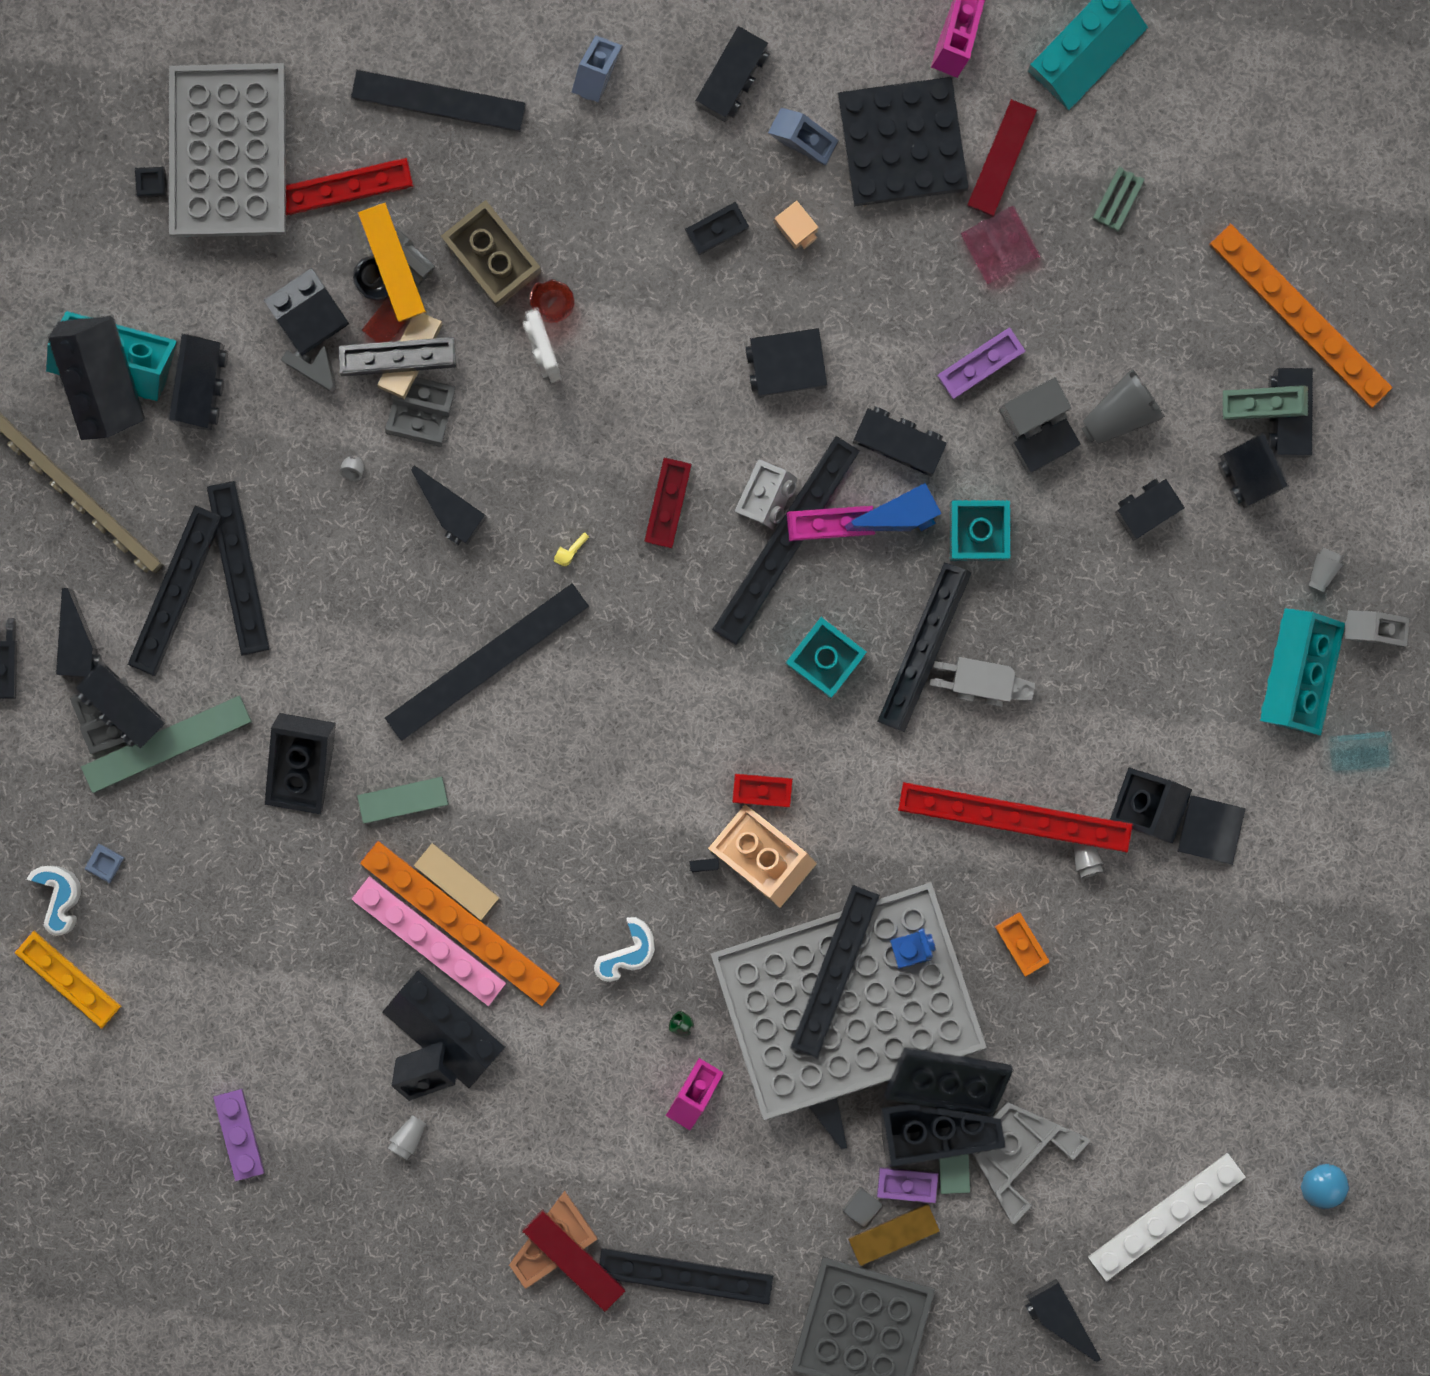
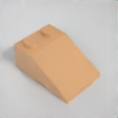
M746 804L708 848L779 908H781L817 864L807 852Z

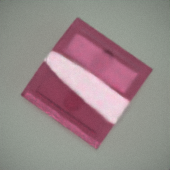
M1013 205L988 220L985 219L960 233L987 284L1041 257L1018 211Z

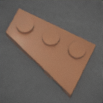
M564 1191L548 1214L579 1245L586 1248L596 1241L598 1237L570 1196ZM529 1238L509 1264L525 1289L558 1267Z

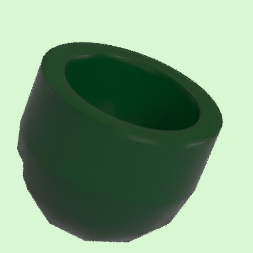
M683 1011L676 1012L669 1022V1031L681 1037L690 1035V1028H694L693 1019Z

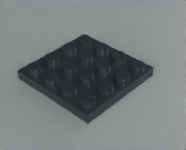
M952 76L838 92L854 207L968 191L969 187Z

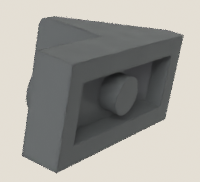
M325 346L322 347L312 365L309 364L311 358L305 354L301 356L298 350L294 354L286 350L281 359L283 363L333 393L336 386L328 350Z

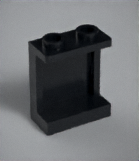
M819 328L750 338V346H746L745 350L747 363H753L755 374L749 375L752 392H758V398L800 390L827 388Z

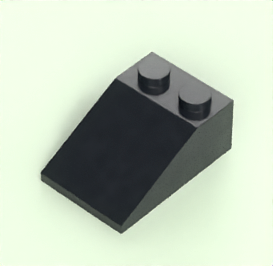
M1264 433L1219 456L1221 462L1218 463V467L1225 479L1230 478L1234 487L1230 489L1232 497L1236 504L1241 503L1243 508L1274 495L1289 486Z
M279 713L271 726L264 805L321 815L334 749L335 722Z

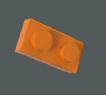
M1020 912L994 926L1025 977L1050 962Z

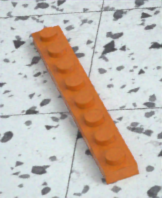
M1232 224L1228 225L1209 244L1370 408L1375 406L1393 388Z
M380 841L376 842L360 864L540 1006L545 1004L560 983Z

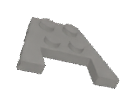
M1006 1101L993 1116L994 1118L1001 1119L1006 1148L973 1153L1009 1220L1015 1225L1032 1205L1010 1185L1011 1182L1050 1140L1072 1160L1090 1143V1140L1077 1132Z

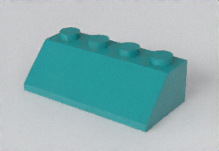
M1091 0L1030 64L1028 72L1061 104L1070 110L1147 30L1148 26L1130 0Z
M66 311L61 321L91 317ZM116 324L138 396L158 401L167 381L177 340ZM48 343L46 372L60 376L50 343Z
M1284 609L1283 618L1280 622L1278 641L1274 649L1272 668L1267 681L1268 686L1265 700L1261 708L1260 721L1321 736L1344 634V622L1315 612Z

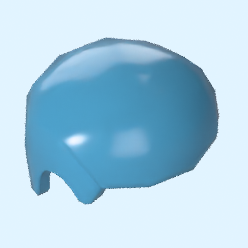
M1322 1164L1306 1172L1301 1184L1303 1198L1311 1206L1329 1209L1340 1205L1346 1199L1349 1184L1346 1174L1339 1167Z

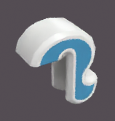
M42 866L31 871L27 880L54 887L44 921L45 929L54 936L68 934L73 930L77 922V917L75 915H68V910L78 903L81 896L79 880L74 873L59 866Z
M637 917L626 918L635 945L597 958L594 971L601 980L606 982L618 980L621 977V973L618 971L619 967L633 971L642 969L651 961L655 951L654 937L650 927Z

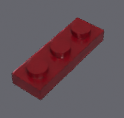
M663 458L645 535V543L673 549L691 472V463Z

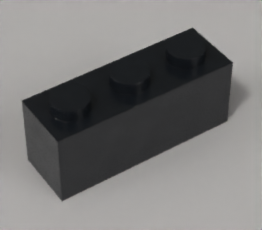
M738 26L696 98L695 106L725 123L729 116L734 118L742 105L738 101L743 91L748 94L756 80L752 76L756 68L760 67L762 69L770 56V53L767 52L768 42Z
M1277 368L1274 371V375L1269 376L1268 388L1307 386L1308 416L1268 418L1269 422H1273V433H1269L1268 443L1275 457L1308 458L1312 456L1313 368Z
M876 406L873 410L867 408L853 443L932 477L947 445L946 442L942 441L943 436L931 430H927L926 433L915 429L917 426L915 423L901 418L900 422L890 418V413Z
M102 660L76 687L79 691L77 697L88 707L93 704L101 712L98 716L109 727L116 725L122 731L120 737L131 747L136 744L141 749L165 724V719Z

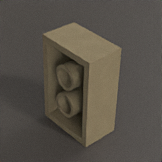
M486 200L441 235L446 246L497 308L542 273L538 263Z

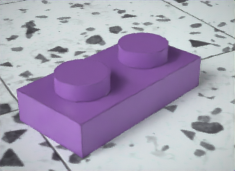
M879 1167L877 1198L935 1203L938 1173Z

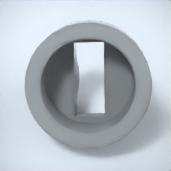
M349 456L342 462L339 472L345 479L358 481L362 478L364 463L359 457L353 459L352 456Z

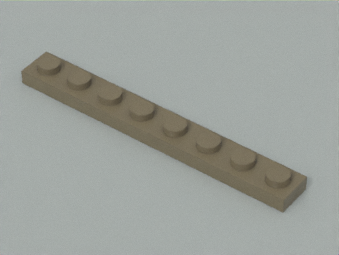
M0 413V434L3 433L10 439L7 445L18 455L24 452L31 459L28 464L40 475L45 472L52 478L49 484L60 494L66 491L73 498L70 503L79 512L84 514L87 511L95 519L91 523L102 533L105 534L108 530L115 537L113 543L121 551L126 553L129 550L137 557L134 563L147 573L151 570L157 573L164 566L161 561Z

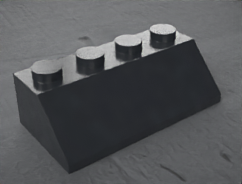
M113 315L58 321L49 334L48 340L80 439L108 438L144 421L145 416Z
M421 968L417 970L382 1012L422 1048L442 1042L445 1045L443 1064L457 1075L456 1078L467 1088H470L507 1046L503 1040Z

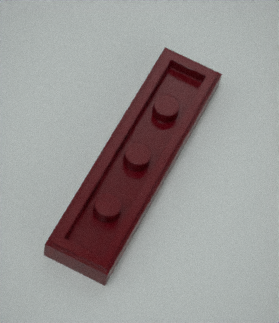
M1013 99L1010 100L967 204L968 207L989 216H994L1037 109Z
M544 1209L522 1229V1232L604 1312L626 1292L625 1288Z

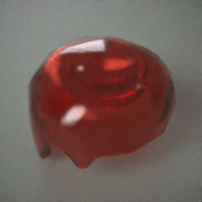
M555 279L543 283L537 282L529 293L531 309H537L541 320L547 323H558L570 316L575 307L574 294L567 284ZM554 297H558L548 308L549 301Z

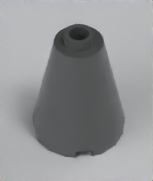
M1133 369L1114 386L1083 420L1086 426L1081 429L1090 442L1096 440L1098 444H1101L1165 417L1161 412V408L1147 387L1140 382V377Z

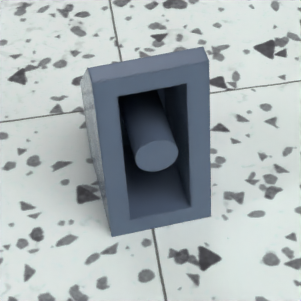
M595 35L579 64L572 93L580 95L584 99L599 102L606 89L622 45Z
M780 108L768 132L783 145L825 166L838 142V139L805 114L785 108Z

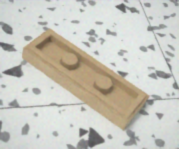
M424 313L412 317L400 341L436 338L443 325L442 321ZM419 371L383 373L377 384L378 388L405 399Z
M433 843L414 864L418 870L480 920L485 917L500 898Z

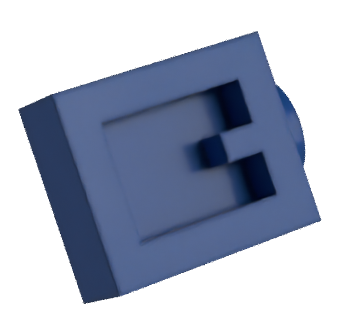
M924 928L916 933L890 940L898 969L932 960L931 952L936 951L932 935H926Z

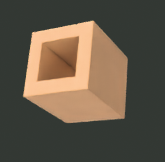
M797 200L774 218L775 225L795 249L800 245L806 248L817 239L815 233L818 232L819 227Z

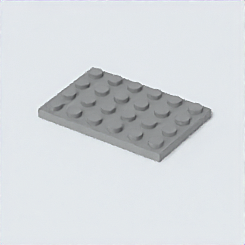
M284 63L169 66L170 237L286 235V66Z

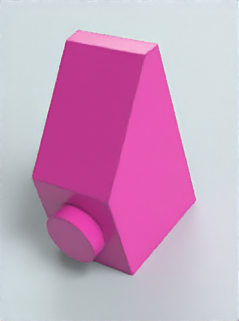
M699 1058L665 1116L691 1130L706 1107L724 1072Z

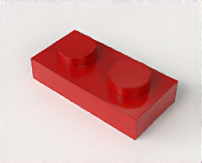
M735 774L732 802L790 807L793 778Z

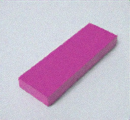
M873 506L787 512L789 541L875 535V531H847L845 525L853 519L873 510Z

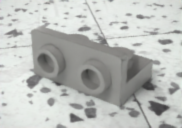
M758 459L735 512L774 530L783 518L784 508L788 499L796 490L797 477L787 470Z

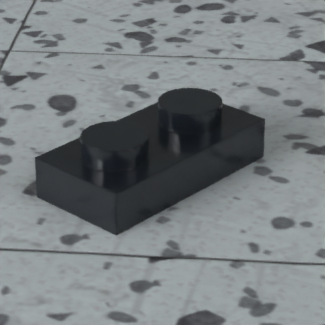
M735 201L687 227L685 232L700 256L749 229V225Z

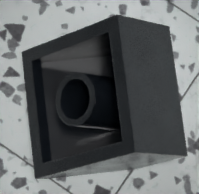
M312 268L264 299L270 311L301 356L349 325V322Z
M1128 767L1110 820L1133 824L1132 830L1173 844L1192 789L1172 780Z

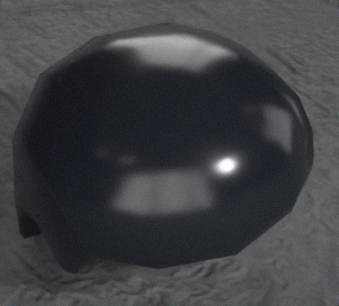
M374 255L362 258L353 271V283L356 290L363 297L375 301L388 298L389 295Z

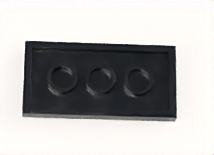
M904 1047L884 1094L886 1100L994 1116L1013 1073V1068L1011 1064Z

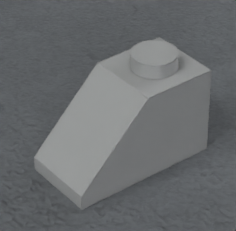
M1348 610L1345 622V639L1407 647L1410 618L1376 611Z

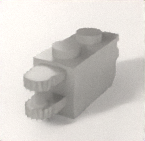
M962 657L957 658L956 665L934 661L933 668L940 671H952L955 674L953 683L935 678L931 679L930 686L950 689L951 692L958 693L957 699L974 702L975 697L986 698L985 704L1002 707L1003 702H1010V700L1031 701L1033 698L1035 683L1015 677V672L1011 666Z

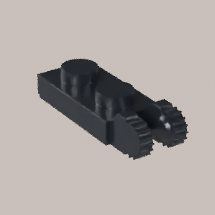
M7 618L6 641H0V699H16L17 641H15V618Z

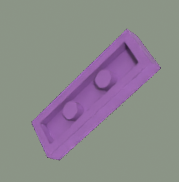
M1009 327L939 373L937 377L952 400H954L1025 353V349Z
M243 1089L214 1096L235 1181L264 1174Z

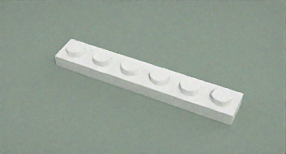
M1226 1153L1088 1256V1258L1105 1281H1108L1246 1178L1231 1156Z

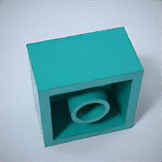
M952 500L950 502V561H1008L1010 559V500Z
M820 617L785 664L831 699L867 651L823 617Z

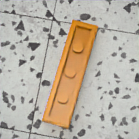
M386 203L358 212L398 322L426 313Z
M33 931L15 951L18 957L101 1029L122 1007L36 931Z

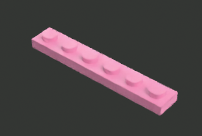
M371 876L368 877L353 896L352 900L487 1006L491 1004L505 986L506 982Z

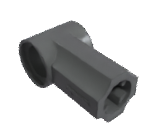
M395 227L414 281L420 285L432 273L435 266L414 247L413 242Z

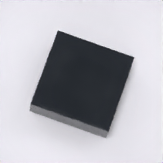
M164 166L135 168L137 198L166 196Z
M718 858L689 861L692 873L718 870L719 868Z

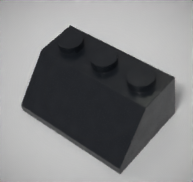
M188 334L181 335L169 420L175 425L212 431L213 424H218L220 409L215 407L217 396H222L224 380L220 379L221 367L226 368L228 361V351L224 350V345L221 342Z

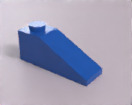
M926 483L853 519L845 525L847 531H912L918 527L920 531H924L935 525L934 519L942 513Z

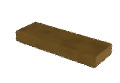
M925 1204L848 1239L859 1265L862 1266L940 1232L929 1205Z

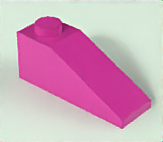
M985 0L952 1L936 46L931 68L958 78L970 59Z

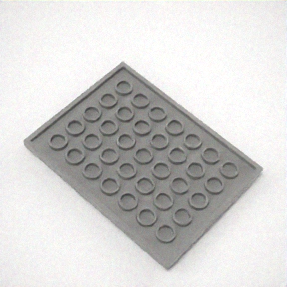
M931 882L878 900L818 1059L790 1049L842 911L711 953L764 1121L890 1081L904 1047L962 1057L987 1049ZM924 928L926 935H932L936 951L931 952L932 960L898 969L890 940L916 933Z

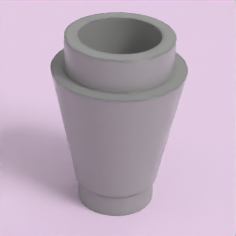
M1322 547L1321 552L1316 554L1308 585L1324 592L1343 566L1341 562L1344 556Z
M1074 843L1076 872H1079L1080 877L1088 878L1103 873L1102 865L1104 863L1094 846Z
M411 1115L410 1119L389 1140L391 1143L388 1149L405 1160H408L410 1155L414 1156L426 1123Z

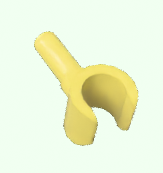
M583 533L570 547L569 551L560 547L554 557V562L562 566H568L577 550L585 543L589 536Z

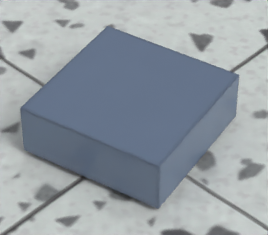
M98 844L85 870L111 883L125 857Z

